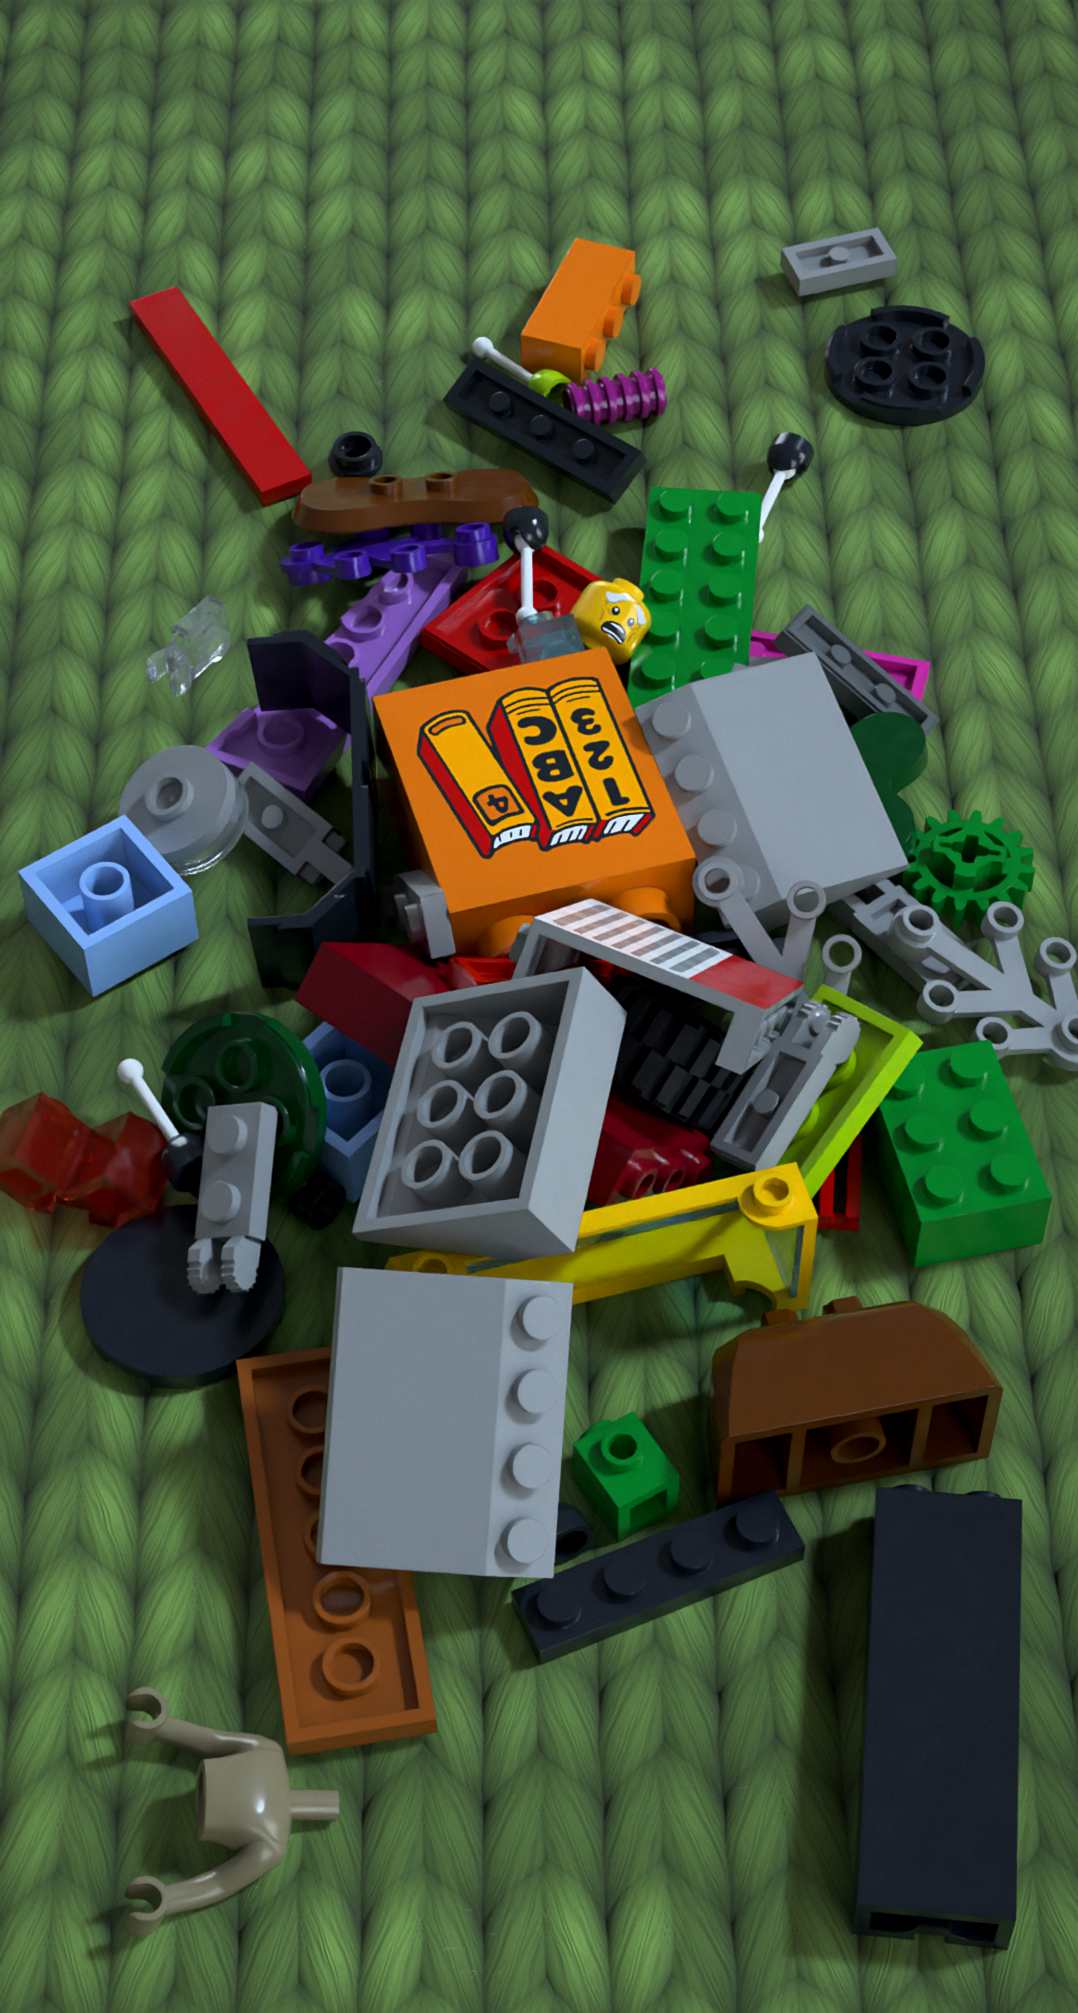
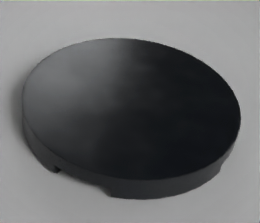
M883 306L871 309L870 316L856 320L847 326L839 325L834 330L825 348L824 378L834 397L846 408L862 417L880 423L899 426L932 424L957 415L976 399L983 383L985 370L984 351L977 338H970L958 327L950 324V316L917 306Z
M198 1205L166 1206L148 1211L127 1221L107 1236L91 1256L82 1278L80 1288L81 1312L87 1335L93 1347L106 1363L111 1362L131 1375L149 1380L150 1386L189 1389L217 1383L237 1373L236 1360L251 1358L269 1340L277 1325L281 1324L285 1312L286 1288L283 1268L279 1255L267 1236L265 1241H261L259 1268L256 1269L258 1276H256V1283L253 1284V1288L246 1292H230L231 1290L226 1289V1285L222 1284L219 1286V1290H215V1293L197 1294V1291H193L192 1286L189 1285V1279L187 1278L189 1263L187 1260L189 1248L197 1241L195 1239Z

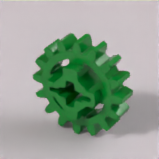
M948 810L946 823L941 824L937 819L929 816L925 819L924 832L917 830L915 849L907 859L911 868L901 872L900 886L907 891H911V896L920 904H928L936 912L939 919L944 914L951 916V923L954 929H960L964 919H973L974 924L980 930L981 922L988 908L993 903L1005 901L1014 904L1021 910L1024 908L1027 892L1032 890L1035 868L1032 867L1034 851L1032 848L1021 847L1023 833L1020 830L1008 834L1003 832L1005 819L1001 817L987 824L982 822L981 811L974 810L969 820H961L955 810Z

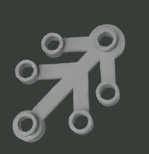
M713 856L702 861L697 866L692 879L694 892L700 901L712 908L721 909L756 964L803 982L816 919L823 913L827 903L826 894L822 887L816 882L803 880L795 883L790 888L787 894V905L791 915L781 956L742 895L745 889V876L742 869L733 860L723 856ZM714 870H724L730 878L728 888L719 894L711 893L706 886L707 876ZM804 888H811L819 895L818 906L811 912H801L795 905L796 894ZM844 934L835 935L826 941L822 949V958L828 967L824 984L846 996L851 973L858 967L862 957L861 948L854 938ZM839 942L849 943L854 949L852 962L843 967L834 965L830 959L831 948ZM802 990L793 1016L797 1015V1009H800L802 1004H806L807 1000L810 1001L804 990ZM721 1008L716 1013L713 1024L722 1029L724 1016L732 1011Z
M1005 901L993 903L988 908L981 922L983 935L991 941L998 970L942 932L939 917L930 907L914 904L900 909L895 914L887 931L886 940L890 950L896 956L909 962L923 961L932 956L980 989L975 991H958L951 983L944 980L928 982L924 986L916 1004L917 1011L924 1020L932 1024H944L950 1021L951 1018L985 1017L979 1021L970 1037V1043L987 1040L983 1034H990L996 1037L1000 1044L992 1043L998 1060L1002 1059L1005 1055L1045 1053L1055 1066L1067 1071H1078V1039L1072 1036L1078 1037V999L1070 975V970L1076 961L1077 955L1074 947L1068 941L1059 937L1047 938L1041 943L1033 958V966L1036 972L1046 980L1051 1007L1033 994L1017 938L1023 926L1024 917L1020 909L1014 904ZM995 919L1005 921L1010 927L999 925ZM1047 955L1058 957L1062 964L1053 962ZM930 998L941 999L947 1007H940L934 1004ZM1018 1015L1034 1027L1012 1029L1006 1021L993 1016Z

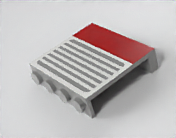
M592 898L536 916L531 925L523 923L518 930L509 955V960L517 963L511 980L551 973L572 963L578 964L582 953L585 952L735 1012L715 1064L740 1075L768 1054L776 1036L781 1037L792 1019L805 985L804 982Z

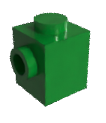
M634 1411L613 1422L611 1420H603L592 1425L580 1436L578 1441L573 1443V1480L617 1543L678 1510L680 1475Z

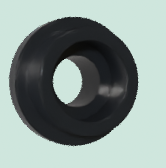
M351 431L335 439L333 447L328 454V465L330 471L338 478H371L381 470L383 454L381 448L376 444L375 439L371 435L360 431Z

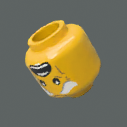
M615 578L612 583L607 581L591 582L580 595L564 623L566 634L570 638L568 645L571 651L577 653L606 646L614 665L625 664L632 657L651 625L650 611L642 602L644 598L642 591L634 584L621 578Z

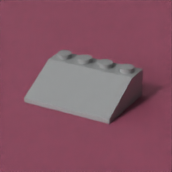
M815 651L691 682L634 709L698 864L713 856H723L733 860L742 869L745 876V889L742 895L766 932L789 923L791 911L787 905V894L790 888L799 881L810 880L819 884L826 894L827 906L911 868ZM718 869L709 873L706 879L709 891L719 894L728 888L730 878L726 871ZM804 888L795 896L796 908L801 912H811L818 906L819 895L811 888ZM717 908L726 929L732 928L721 909Z
M584 966L414 998L351 1233L359 1241L506 1260H522L574 1253L627 1016V1011Z
M338 1267L316 1563L477 1576L553 1578L573 1283Z

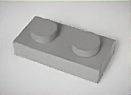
M877 227L781 248L780 266L798 297L895 276L897 257Z

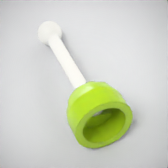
M479 337L473 342L472 350L475 356L478 358L488 357L527 383L530 389L563 407L562 394L566 383L572 382L570 379L551 369L539 370L533 375L495 350L490 339Z

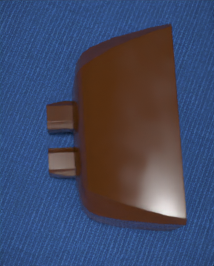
M856 1296L831 1300L823 1306L822 1316L799 1320L796 1311L788 1308L765 1312L761 1316L759 1328L745 1330L717 1348L712 1358L707 1404V1442L716 1510L771 1488H774L778 1497L782 1498L987 1458L990 1454L1003 1388L967 1333L946 1313L934 1307L915 1301H898L863 1308L859 1299Z

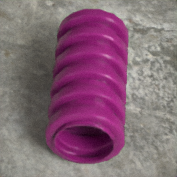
M650 367L647 368L643 375L639 370H634L630 372L629 377L618 373L614 375L613 380H609L606 376L599 377L597 383L586 379L578 387L574 382L566 383L562 400L564 408L599 427L601 421H604L608 426L614 425L617 418H620L624 423L630 422L633 415H636L638 419H646L649 412H652L654 416H662L667 406V393L661 373L658 372L657 368Z

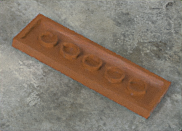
M332 1346L236 1360L289 1757L437 1733L436 1714L412 1571L316 1563Z

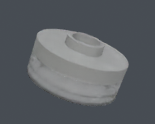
M180 745L155 754L135 771L122 793L118 818L126 815L178 875H190L212 867L233 849L246 826L249 801L242 782L212 752L195 745Z

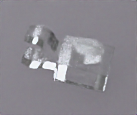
M207 595L171 628L173 641L162 650L153 653L146 661L148 681L152 683L159 680L162 675L172 673L169 676L171 693L175 696L186 692L192 684V678L195 679L212 662L220 660L231 646L227 606L210 595Z

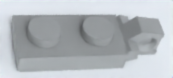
M250 761L234 781L235 803L229 822L303 881L307 880L317 887L326 876L335 885L338 884L354 869V865L341 856L350 843L341 837L342 833L262 768Z
M422 869L396 874L394 876L395 885L381 886L386 917H395L399 930L407 932L411 944L418 943L431 959L456 953L444 890Z

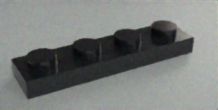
M473 357L443 398L450 411L616 505L647 462L641 450Z
M771 1488L554 1574L553 1578H543L511 1591V1603L539 1664L543 1665L804 1560L805 1545L774 1488Z

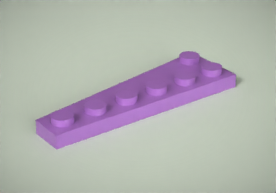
M445 553L426 555L427 567L417 572L401 574L390 570L369 590L368 595L364 599L357 601L340 618L341 626L324 641L343 656L349 668L359 667L360 678H365L371 715L373 714L372 697L387 694L420 647V630L447 609L468 579V567L455 565L454 556ZM258 705L254 710L246 708L205 749L212 752L228 768L234 781L248 763L252 761L308 805L351 745V735L314 708L261 712L260 705Z

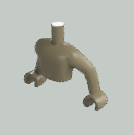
M140 1687L129 1695L125 1707L130 1711L146 1712L152 1717L153 1721L135 1720L130 1722L125 1730L127 1739L138 1746L149 1745L157 1739L205 1758L200 1761L197 1772V1838L199 1841L220 1843L232 1850L238 1851L235 1856L210 1871L182 1882L165 1886L163 1882L155 1877L146 1875L135 1878L126 1888L125 1897L131 1900L141 1899L147 1901L153 1907L154 1912H133L129 1914L124 1921V1926L130 1934L138 1937L148 1936L157 1930L164 1916L201 1908L224 1900L277 1867L285 1856L292 1820H337L339 1814L338 1791L291 1788L283 1749L276 1741L256 1734L215 1730L169 1716L167 1699L155 1688Z

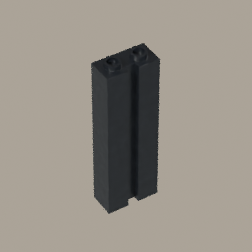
M902 1484L893 1488L877 1486L870 1537L852 1934L914 1940L915 1933L945 1936L946 1944L1008 1950L1016 1923L1022 1563L1021 1499L1002 1498L1000 1495L990 1491H972L966 1494L933 1492L915 1484Z

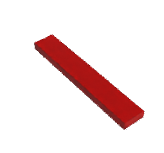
M177 286L129 302L131 318L262 506L302 493L305 487L312 484V474Z

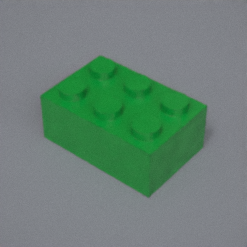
M990 1039L916 1053L864 1125L913 1267L917 1268L1042 1243L1052 1196Z

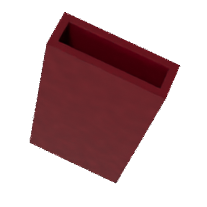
M322 942L294 1000L381 1060L396 1068L414 998L455 991V989L445 980L449 962L441 957L431 959L419 944ZM612 1079L586 1199L602 1208L708 1183L715 1168V1162L711 1160L714 1153L709 1150L711 1147L709 1144L714 1136L702 1128L691 1126L668 1114Z

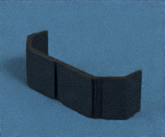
M306 629L279 631L268 637L247 638V648L261 712L314 708L351 735L354 869L305 914L247 918V927L262 988L286 986L290 990H299L322 942L364 943L366 940H375V928H380L379 853L374 822L377 819L376 749L365 678H360L359 667L349 668L347 661L341 654Z

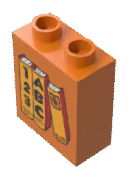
M606 646L372 697L378 782L409 870L422 869L445 893L456 953L441 958L449 962V959H454V957L509 958L512 944L523 923L531 925L536 916L590 898L680 934H692L694 910L692 879L696 870V856ZM585 952L582 953V956L580 958L600 960V958H597Z

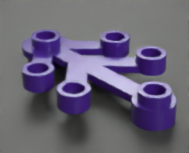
M476 522L459 526L455 529L456 537L441 539L445 536L443 524L409 525L410 532L390 538L388 528L355 533L356 538L324 549L320 541L298 543L289 548L290 555L280 560V567L282 572L288 573L291 585L304 586L327 581L333 576H337L341 580L361 578L371 573L370 565L391 569L394 573L417 572L427 567L426 555L453 552L455 565L459 567L486 565L497 561L500 558L497 534L490 532L488 523Z

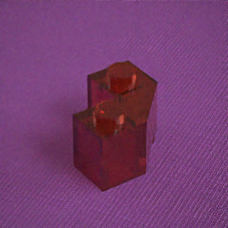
M40 1092L5 1109L0 1118V1190L29 1210L51 1214L55 1204L90 1211L88 1214L90 1223L117 1228L133 1218L138 1219L155 1211L168 1179L164 1174L160 1161L163 1151L167 1148L168 1141L151 1121L137 1116L132 1111L91 1129L71 1114L70 1109L64 1103Z

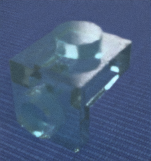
M544 611L528 616L518 622L520 628L506 642L510 654L519 652L522 664L585 651L573 613L557 618L553 617L552 611Z

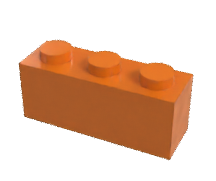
M580 238L575 239L521 333L522 368L533 375L543 369L557 371L576 383L577 387L581 386L583 380L588 379L592 371H599L604 360L606 344L610 338L616 339L618 337L627 306H634L639 297L641 276L635 274V251Z

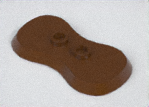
M473 469L459 472L439 471L417 478H402L396 475H380L372 478L344 477L315 482L305 487L292 511V520L299 528L320 534H355L420 524L465 525L485 522L489 525L502 524L505 514L515 507L533 506L538 508L539 500L522 474L505 469Z

